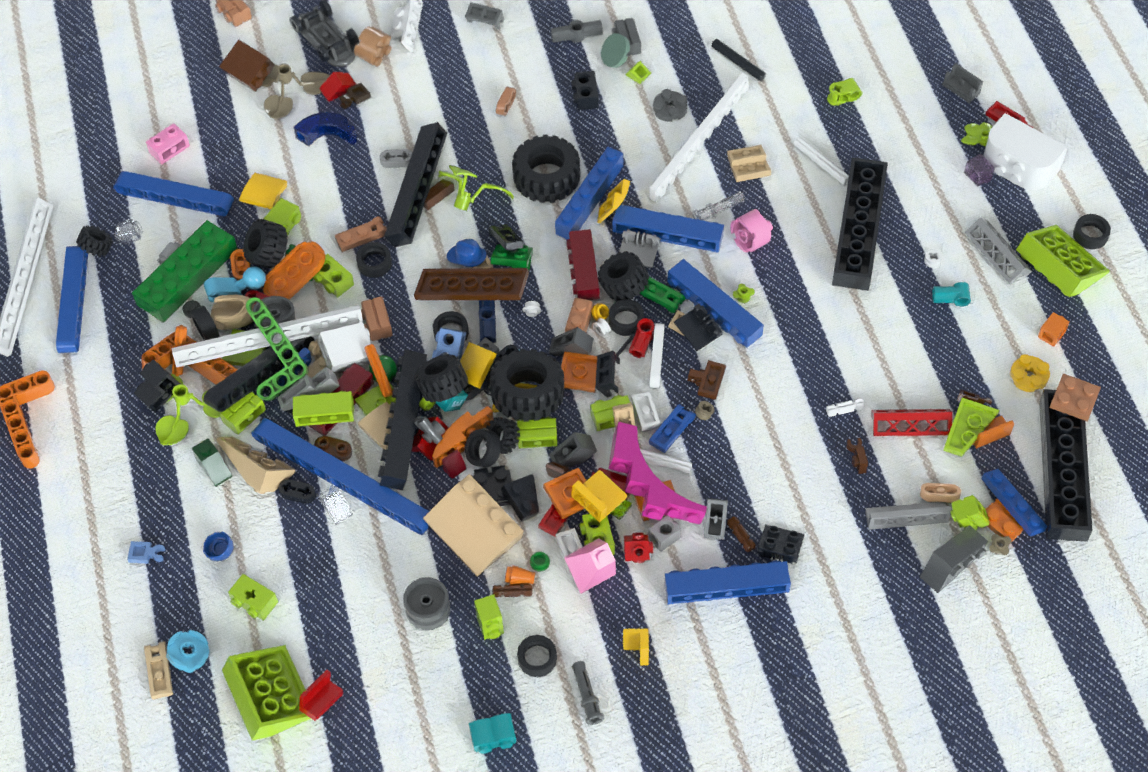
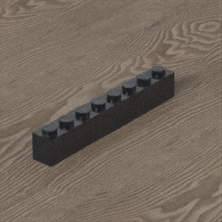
M438 122L424 125L420 128L384 235L394 247L412 244L447 136V132Z
M405 349L403 356L398 358L397 367H400V370L396 371L394 379L397 387H393L391 396L395 399L394 402H391L389 413H392L391 418L388 417L386 429H389V434H385L383 445H386V450H382L380 459L384 463L383 466L380 465L378 477L381 478L380 486L403 490L407 481L416 426L413 421L417 418L421 391L414 376L418 368L426 362L427 354Z

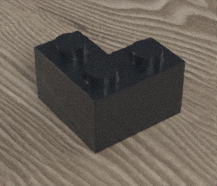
M153 359L140 372L146 381L137 387L134 394L156 413L173 395V388L181 383Z

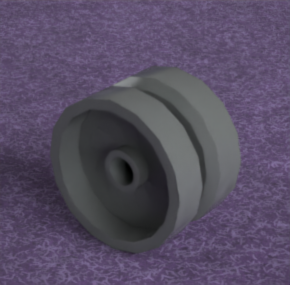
M271 296L262 299L278 324L295 320L294 305L289 299L281 296ZM259 302L254 305L253 312H257L260 309ZM270 318L263 320V327L271 325Z
M431 577L419 578L406 588L403 595L404 608L409 622L414 627L424 631L434 630L441 627L448 620L451 613L449 595L445 585L438 579Z

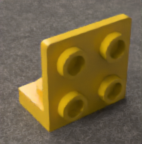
M601 470L597 471L584 484L578 480L572 486L571 496L599 522L627 499V494Z

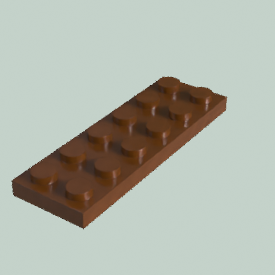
M528 268L423 269L414 297L415 300H521L529 271Z

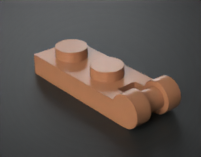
M375 217L368 223L334 235L341 252L384 237L387 228L383 226L382 218Z

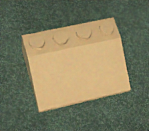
M470 474L456 484L423 518L477 577L520 541L524 533L519 525Z

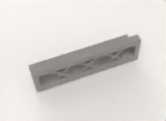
M980 217L965 232L1009 284H1012L1021 275L1028 276L1032 272L988 220ZM978 227L982 230L981 238H975L972 234ZM985 241L993 242L992 250L985 249ZM996 253L1004 255V263L996 262ZM1007 266H1014L1017 270L1011 277L1007 275Z
M946 502L866 508L865 513L868 529L870 530L948 523L951 515V506H946Z

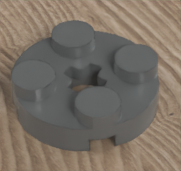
M670 89L662 90L653 101V110L656 117L666 122H672V119L677 118L678 120L682 119L687 113V97Z

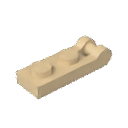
M159 642V645L144 646L152 700L173 695L169 661L166 657V642ZM160 653V656L153 657L154 654Z

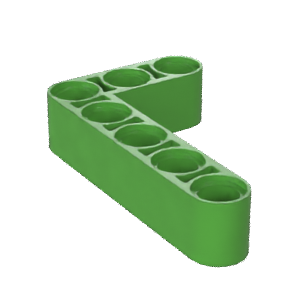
M251 298L246 303V309L285 366V368L261 383L257 388V395L260 399L271 401L288 390L306 374L308 375L309 369L266 304L259 298ZM259 302L260 309L257 312H253L252 305ZM270 318L271 325L264 328L262 325L263 320ZM276 334H281V342L275 344L273 337ZM288 349L292 350V357L285 359L284 352ZM298 365L303 366V373L301 375L294 373V369ZM282 376L287 377V384L284 386H280L278 383L279 378ZM265 387L271 388V394L268 397H264L262 394Z

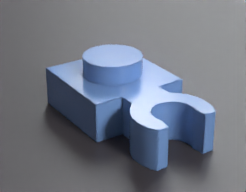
M131 541L127 560L129 563L149 564L151 558L157 562L164 561L163 556L157 555V553L165 552L166 549L163 545L152 547L151 542Z

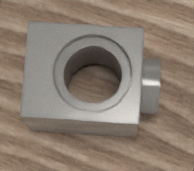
M666 516L648 529V538L662 552L680 539V526L675 520H671ZM663 531H668V532H670V533H669V534H663V533H661V532H663Z

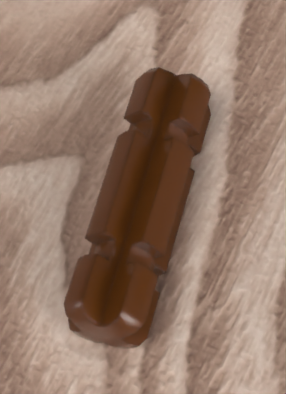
M733 516L728 519L727 525L733 530L739 542L744 545L745 551H753L756 544L750 539V535L743 525L739 524L738 518Z
M524 584L522 587L521 585H504V587L494 585L492 594L495 597H502V595L504 597H521V595L531 597L533 589L531 584Z

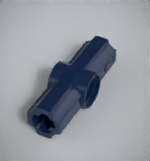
M479 300L480 342L486 337L492 343H496L495 300Z

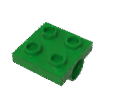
M497 244L491 256L490 264L512 266V268H528L529 271L533 248L523 245V248L508 251L501 244Z

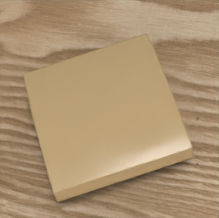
M762 145L727 151L736 182L771 176V169L766 161V153Z
M387 402L374 409L358 422V426L385 450L386 445H383L386 433L389 434V429H386L388 417L391 418L392 413H389L390 405Z

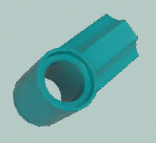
M958 282L953 286H933L932 300L934 303H954L958 307L967 306L971 303L969 284Z

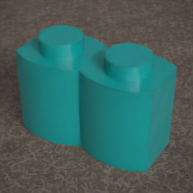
M510 713L479 719L469 723L474 750L480 754L489 753L495 747L507 749L517 742Z

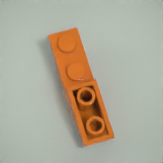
M489 406L473 416L467 411L447 429L432 456L436 469L442 465V459L458 449L460 454L465 451L467 438L473 431L486 428L487 425L490 426L489 422L491 420L494 421L493 411Z

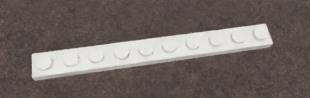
M742 73L652 184L649 189L650 200L656 202L659 197L665 194L666 188L674 183L677 174L682 173L685 164L693 159L694 153L697 149H701L705 139L709 138L713 129L720 125L722 118L729 114L733 104H737L741 94L745 93L748 89V75Z
M38 197L33 202L0 316V354L7 357L12 354L53 209V205Z
M357 305L279 323L289 340L293 341L319 335L321 332L361 323L363 319L360 306ZM257 328L172 348L176 367H181L271 345L261 330ZM276 334L273 337L275 344L280 343L282 340L281 334Z

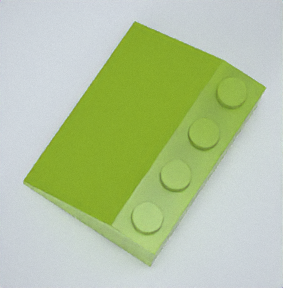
M1058 225L1027 233L1016 249L1023 259L1029 261L1038 272L1045 275L1050 283L1055 284L1068 297L1080 294L1110 272L1109 269Z
M285 645L228 657L222 672L252 741L271 737L311 719L299 711L300 695L305 691V687Z

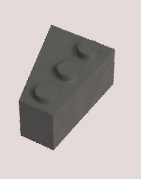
M968 526L933 552L920 578L939 593L965 568H968L976 558L980 559L985 554L986 550L984 548L988 540L973 527Z

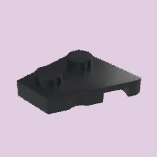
M533 474L502 486L503 494L520 521L534 517L539 513Z

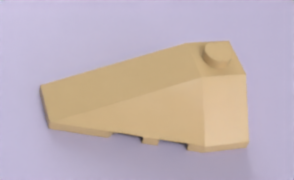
M217 437L216 441L246 483L253 487L257 493L275 492L283 480L289 479L295 473V469L278 458L273 461L267 458V453L251 450L252 446L234 437Z

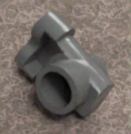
M422 415L415 418L413 423L422 430V437L428 443L438 444L443 439L441 435L445 432V429L436 420L431 423L426 416L422 417Z

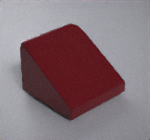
M458 449L442 459L443 470L451 479L467 469Z

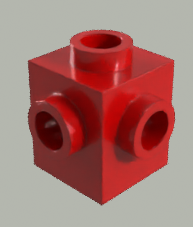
M636 532L632 535L624 536L625 561L643 563L645 560H650L649 553H653V541H649L648 535Z

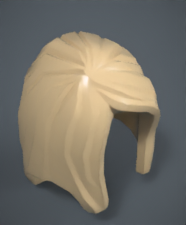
M221 295L214 299L216 304L212 307L211 317L217 329L231 330L252 323L254 320L246 309V303L250 298L243 295Z

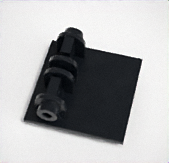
M700 303L693 310L674 321V324L696 351L723 335L722 328L716 322H713L714 318L710 319L711 314L707 315L708 312L705 310L704 305L701 306Z
M765 525L757 554H761V557L771 558L772 553H774L773 560H775L776 554H780L779 561H781L782 555H784L783 562L797 563L805 534L778 528L777 526Z

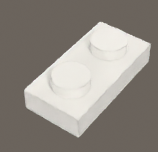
M650 391L632 395L631 400L641 430L646 431L659 428L661 423Z
M575 528L556 534V540L563 557L582 548Z

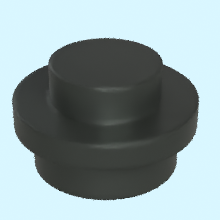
M194 300L186 302L182 308L184 315L192 318L190 311L201 307V305Z

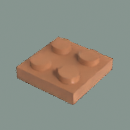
M1063 373L1050 408L1088 422L1101 387Z

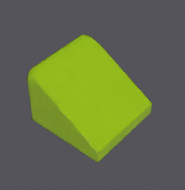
M639 61L625 75L641 84L651 72Z

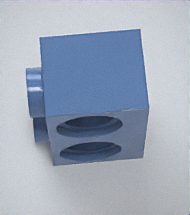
M440 328V331L436 334V342L438 343L436 350L433 351L432 358L443 356L446 352L449 355L457 356L461 360L467 332ZM448 334H451L454 338L452 344H449L446 340Z

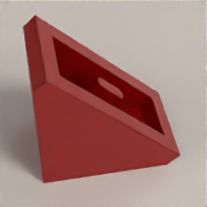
M333 72L320 86L319 90L327 102H330L346 94L347 89L357 84L349 73Z

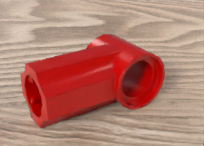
M641 319L637 324V331L629 348V353L634 357H645L649 344L654 338V323L651 319Z

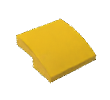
M254 173L245 185L239 201L272 209L280 200V194L287 188V180Z
M623 179L608 193L607 200L599 207L597 223L604 221L621 205L629 189V180Z
M470 342L460 362L468 377V384L480 389L497 354Z

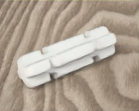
M862 398L854 399L853 402L849 400L836 403V406L834 404L828 405L826 412L829 417L836 416V413L840 415L853 412L854 409L861 410L864 408V402Z

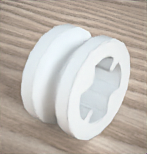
M936 249L928 250L924 258L925 264L931 268L938 267L941 263L942 254Z
M599 318L598 322L592 324L595 332L601 337L605 336V332L609 333L611 331L609 324L603 318Z

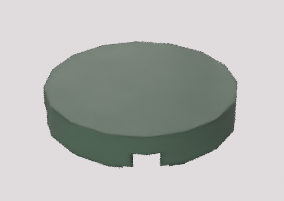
M614 33L604 41L601 48V59L605 65L618 68L627 60L628 56L626 55L630 51L627 37Z

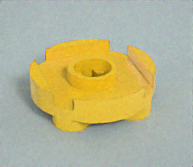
M1023 354L1012 364L1010 377H1012L1014 385L1020 390L1034 392L1037 389H1043L1047 385L1050 378V366L1047 362L1037 357ZM1026 371H1031L1035 375L1027 376Z

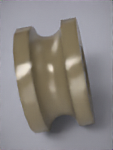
M707 401L699 402L695 409L696 416L701 420H709L714 413L713 405Z

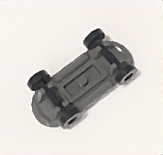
M326 0L319 2L321 8L319 10L315 6L313 11L300 14L299 18L295 15L289 18L293 29L297 33L300 32L314 47L323 62H327L335 67H345L354 61L356 57L354 53L355 45L360 43L358 35L352 28L348 29L345 35L328 17L332 15V9Z

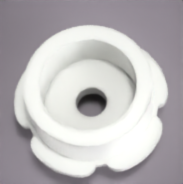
M528 301L525 303V307H523V312H526V315L529 317H535L541 312L540 304L536 301Z

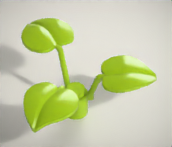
M449 165V168L454 174L447 171L438 172V177L448 176L454 178L459 183L458 194L453 206L458 209L467 211L470 202L474 203L475 198L484 188L498 189L507 193L512 200L514 198L513 194L507 189L489 183L482 184L471 198V193L464 190L467 176L477 178L475 174L453 165Z
M174 374L171 375L181 384L173 388V395L167 402L174 398L177 406L176 418L170 415L164 416L157 422L156 435L162 445H173L186 437L189 425L186 420L180 419V406L186 405L190 399H193L200 406H204L203 411L207 416L218 418L221 413L204 403L203 398L206 392L203 393V402H201L193 393H189L182 379Z

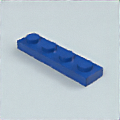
M999 469L982 475L981 479L1029 536L1045 532L1048 526Z

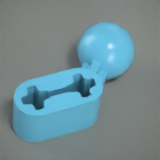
M253 266L248 268L244 272L243 278L238 281L235 278L213 277L205 280L204 288L208 300L214 302V299L221 295H242L241 291L246 288L260 289L265 284L266 275L262 269Z

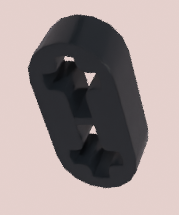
M290 479L283 480L279 484V492L284 499L309 504L316 498L315 489L310 484ZM289 487H291L292 490H288V492H285L284 489H288ZM307 491H310V494H307L306 497L303 495V493L306 494Z

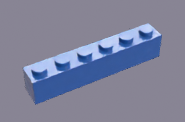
M610 147L606 148L556 219V235L569 239V231L581 229L623 168L622 152Z
M620 205L616 209L613 218V232L623 234V231L630 230L637 234L639 231L641 235L643 233H646V235H656V237L661 238V242L719 253L724 235V224Z
M682 259L668 270V284L673 289H677L684 295L685 299H689L695 306L699 303L701 306L704 305L705 310L708 312L707 315L711 314L710 319L714 318L713 322L720 325L724 332L732 335L737 343L748 348L763 335L764 324L685 259Z
M779 560L764 564L755 562L744 566L735 564L724 568L715 566L704 570L671 571L665 573L664 578L667 605L788 593L791 585L787 561L781 562Z

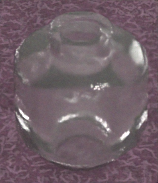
M127 219L116 225L114 235L118 242L121 241L124 245H129L141 239L143 229L138 221Z

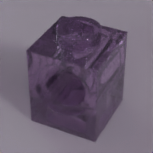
M979 154L967 161L964 173L977 186L991 181L995 167L984 156Z

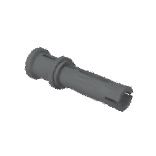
M575 662L572 665V669L581 693V707L585 710L587 717L585 721L588 725L598 724L605 718L604 714L600 712L599 698L594 695L585 662Z

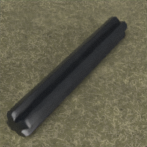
M715 39L712 42V48L757 80L762 81L765 79L766 73L719 39Z

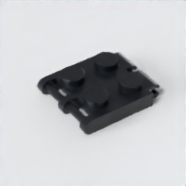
M505 465L491 467V473H488V468L474 470V475L471 476L496 502L507 500L501 488L512 481L510 470H506ZM508 501L498 503L500 506L510 505Z

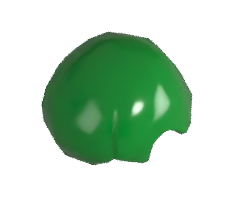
M379 355L390 382L395 377L397 365L391 357ZM369 364V372L372 373L373 380L377 382L372 367Z

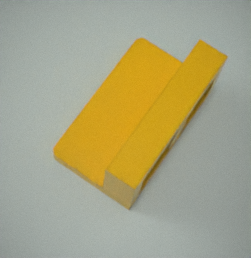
M623 629V650H640V665H648L649 630Z

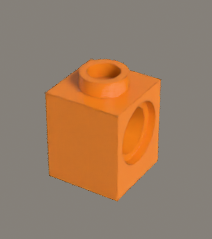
M1053 312L1042 325L1038 338L1055 347L1066 333L1070 321Z

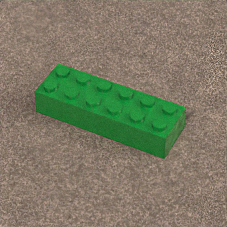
M206 220L132 292L136 305L164 323L204 284L205 280L209 279L230 258L232 252L238 249L234 236Z

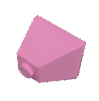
M599 538L564 557L581 594L616 574L615 559L609 545Z

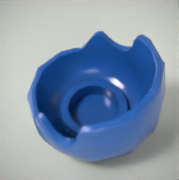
M215 532L206 538L203 553L212 561H224L233 552V541L225 532Z

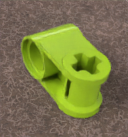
M849 78L830 85V94L827 97V101L834 106L856 101L862 96V91L855 79Z

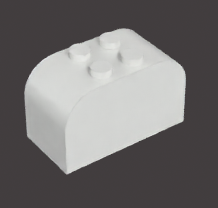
M1004 113L989 132L983 161L988 169L1006 178L1013 184H1017L1027 190L1037 191L1045 188L1059 172L1067 146Z

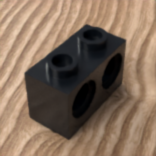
M595 71L574 73V80H571L572 90L576 91V93H573L574 103H577L578 110L599 108Z

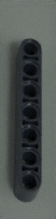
M310 336L293 340L291 343L299 353L303 348L309 349L310 343L315 340ZM270 347L209 389L204 395V403L219 412H223L258 388L261 383L278 373L285 366L273 348ZM290 349L284 352L285 359H290L293 355Z

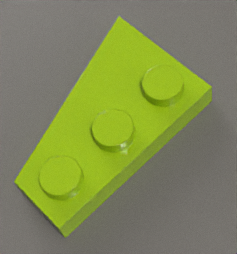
M962 398L943 451L963 457L976 441L978 434L984 432L999 414L1000 410Z

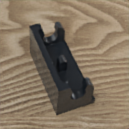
M614 351L597 356L595 388L607 398L612 396L610 390H614L616 393L619 392V388L614 384L615 361L617 364H620V358Z

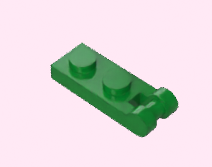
M651 277L648 279V284L644 286V291L640 292L642 296L667 308L671 313H676L679 304L685 301L683 294Z

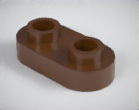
M320 436L314 442V446L341 461H346L352 456V448L347 441L329 436Z

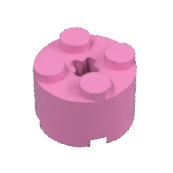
M757 209L749 211L731 222V234L734 233L736 236L734 241L744 252H753L771 240L772 224L770 221L765 220Z

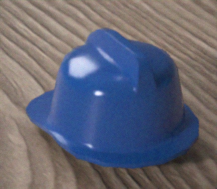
M464 239L458 241L456 246L448 251L446 258L451 263L465 267H475L485 261L486 252L479 246L477 241Z

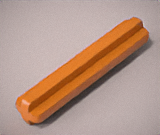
M183 325L176 326L174 348L186 345L187 327ZM173 357L171 373L175 376L182 375L184 366L176 367Z
M369 344L364 347L382 395L389 397L392 395V388L375 346Z

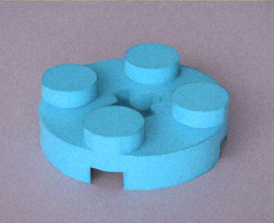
M197 631L177 632L168 642L166 657L177 669L191 673L195 669L202 667L208 659V641ZM183 648H192L191 654L184 653Z

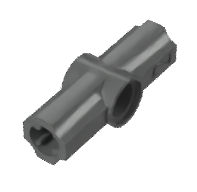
M573 20L567 26L550 28L553 43L567 40L579 43L584 40V37L603 34L601 20L584 23L580 20Z

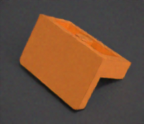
M1003 416L994 418L984 432L978 434L976 441L973 443L976 449L1011 435L1014 427L1013 420L1006 422Z

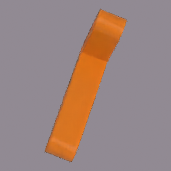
M175 332L142 354V370L153 359L164 369L172 364ZM189 336L186 337V345L197 343ZM221 358L188 365L215 385L238 370Z
M43 370L0 386L1 411L16 453L23 466L29 469L36 467L40 462V458L21 405L53 392L55 384L50 374Z

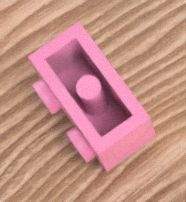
M174 123L146 141L149 153L161 165L190 146L187 135Z

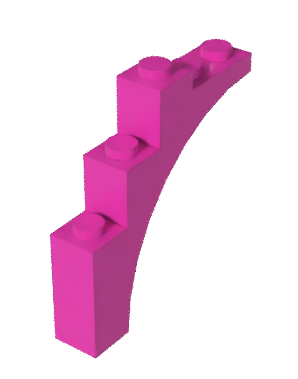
M618 422L613 434L608 469L627 474L626 493L644 497L642 516L662 520L663 515L690 523L701 524L706 514L707 506L692 502L667 487L652 472L644 460L637 439V426Z

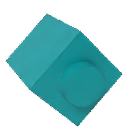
M463 390L448 400L435 403L444 412L460 410L468 394Z

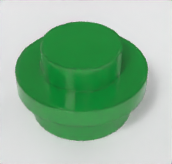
M536 552L530 558V566L535 571H545L550 565V558L544 552Z

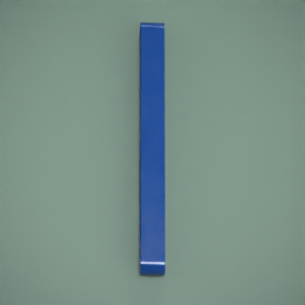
M263 418L251 432L254 439L412 531L424 535L430 527L423 520L429 513L428 510L390 488L380 486V483L269 419Z

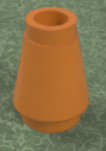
M514 565L512 567L507 566L505 574L506 583H509V585L534 584L535 572Z

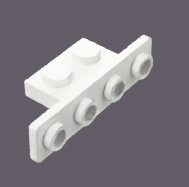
M409 0L408 5L398 8L394 12L390 35L393 39L402 36L401 43L410 52L414 51L423 5L422 0Z

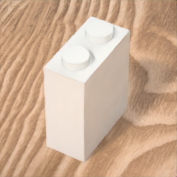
M363 322L319 334L318 345L327 368L333 373L344 371L354 363L359 366L370 364L364 349L365 346L371 344L370 333L364 327Z

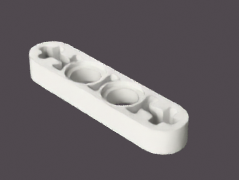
M655 323L650 388L660 387L665 324Z

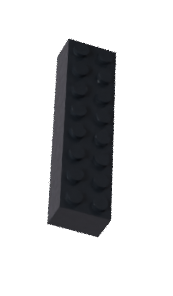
M852 157L833 274V286L869 291L888 162Z
M1044 389L1039 406L1045 523L1048 526L1046 528V539L1088 542L1093 529L1085 420L1050 408L1056 390Z

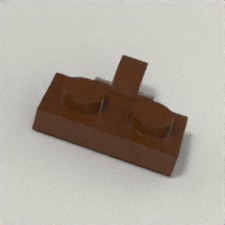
M708 360L705 370L700 369L698 371L690 368L687 381L699 386L697 395L716 400L726 365Z

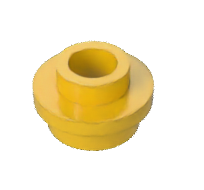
M602 303L595 304L592 307L593 318L596 321L599 318L606 320L609 316V308Z

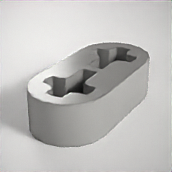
M408 149L385 150L380 154L381 165L385 168L408 167L412 152Z

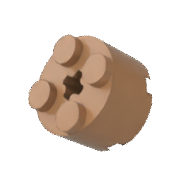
M368 26L360 34L358 39L361 41L359 45H355L354 49L356 56L378 67L382 62L383 56H387L391 52L392 47L389 46L391 36L373 26Z

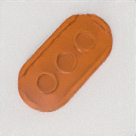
M305 241L298 244L266 275L263 287L264 294L270 297L281 296L291 299L323 267L325 262L323 248L314 241Z

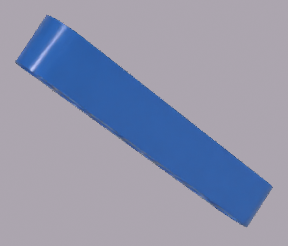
M127 171L120 173L113 186L114 190L122 195L219 216H227L234 202V198L225 192Z
M67 246L65 252L56 337L58 353L79 351L88 253H86V250H81V247Z

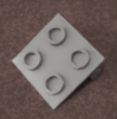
M630 230L623 231V241L619 252H633L639 257L644 267L652 268L661 238L656 237V235H646V233L641 235L639 231L637 234Z

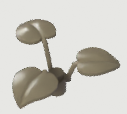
M275 64L272 72L263 81L262 86L269 87L274 82L278 83L279 80L281 82V97L279 95L267 97L264 101L265 112L270 118L279 119L287 116L292 111V99L284 97V85L290 83L292 78L300 86H303V90L307 94L318 95L321 93L319 90L320 86L330 75L320 72H307L301 76L300 82L295 76V72H291V67L288 64H281L279 66Z

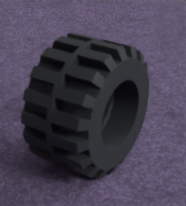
M265 219L254 221L245 235L243 252L246 261L266 268H272L279 264L286 251L288 240L285 227Z
M624 251L623 253L618 252L616 255H611L600 266L601 270L598 271V281L607 295L615 301L622 299L632 300L633 297L640 295V292L645 289L644 286L648 284V271L639 257L633 252Z
M449 354L437 356L425 362L418 368L414 376L424 399L430 402L448 400L463 391L462 389L468 383V377L459 358Z

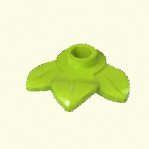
M983 122L980 125L971 123L964 126L968 135L961 139L962 143L986 146L989 132L992 129L989 123Z

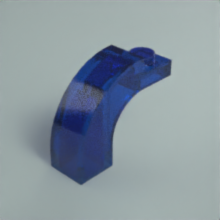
M316 113L302 119L293 127L296 139L308 147L324 135L339 136L352 145L358 141L356 129L348 124L346 116L338 113Z

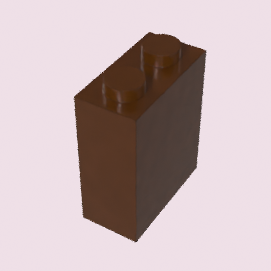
M238 39L219 67L227 75L256 92L262 86L267 75L272 72L275 64L267 56Z

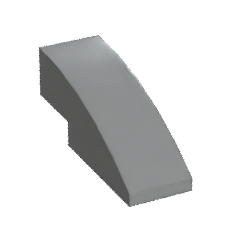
M325 367L312 378L306 374L278 397V401L283 411L293 409V397L317 395L320 393L328 394L340 385L336 375Z

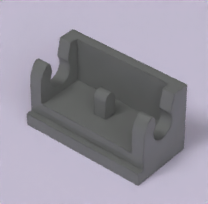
M470 2L465 15L467 22L472 23V20L495 25V28L499 30V24L504 22L501 9Z
M955 63L952 66L951 73L949 71L946 72L942 85L970 103L980 94L983 81Z

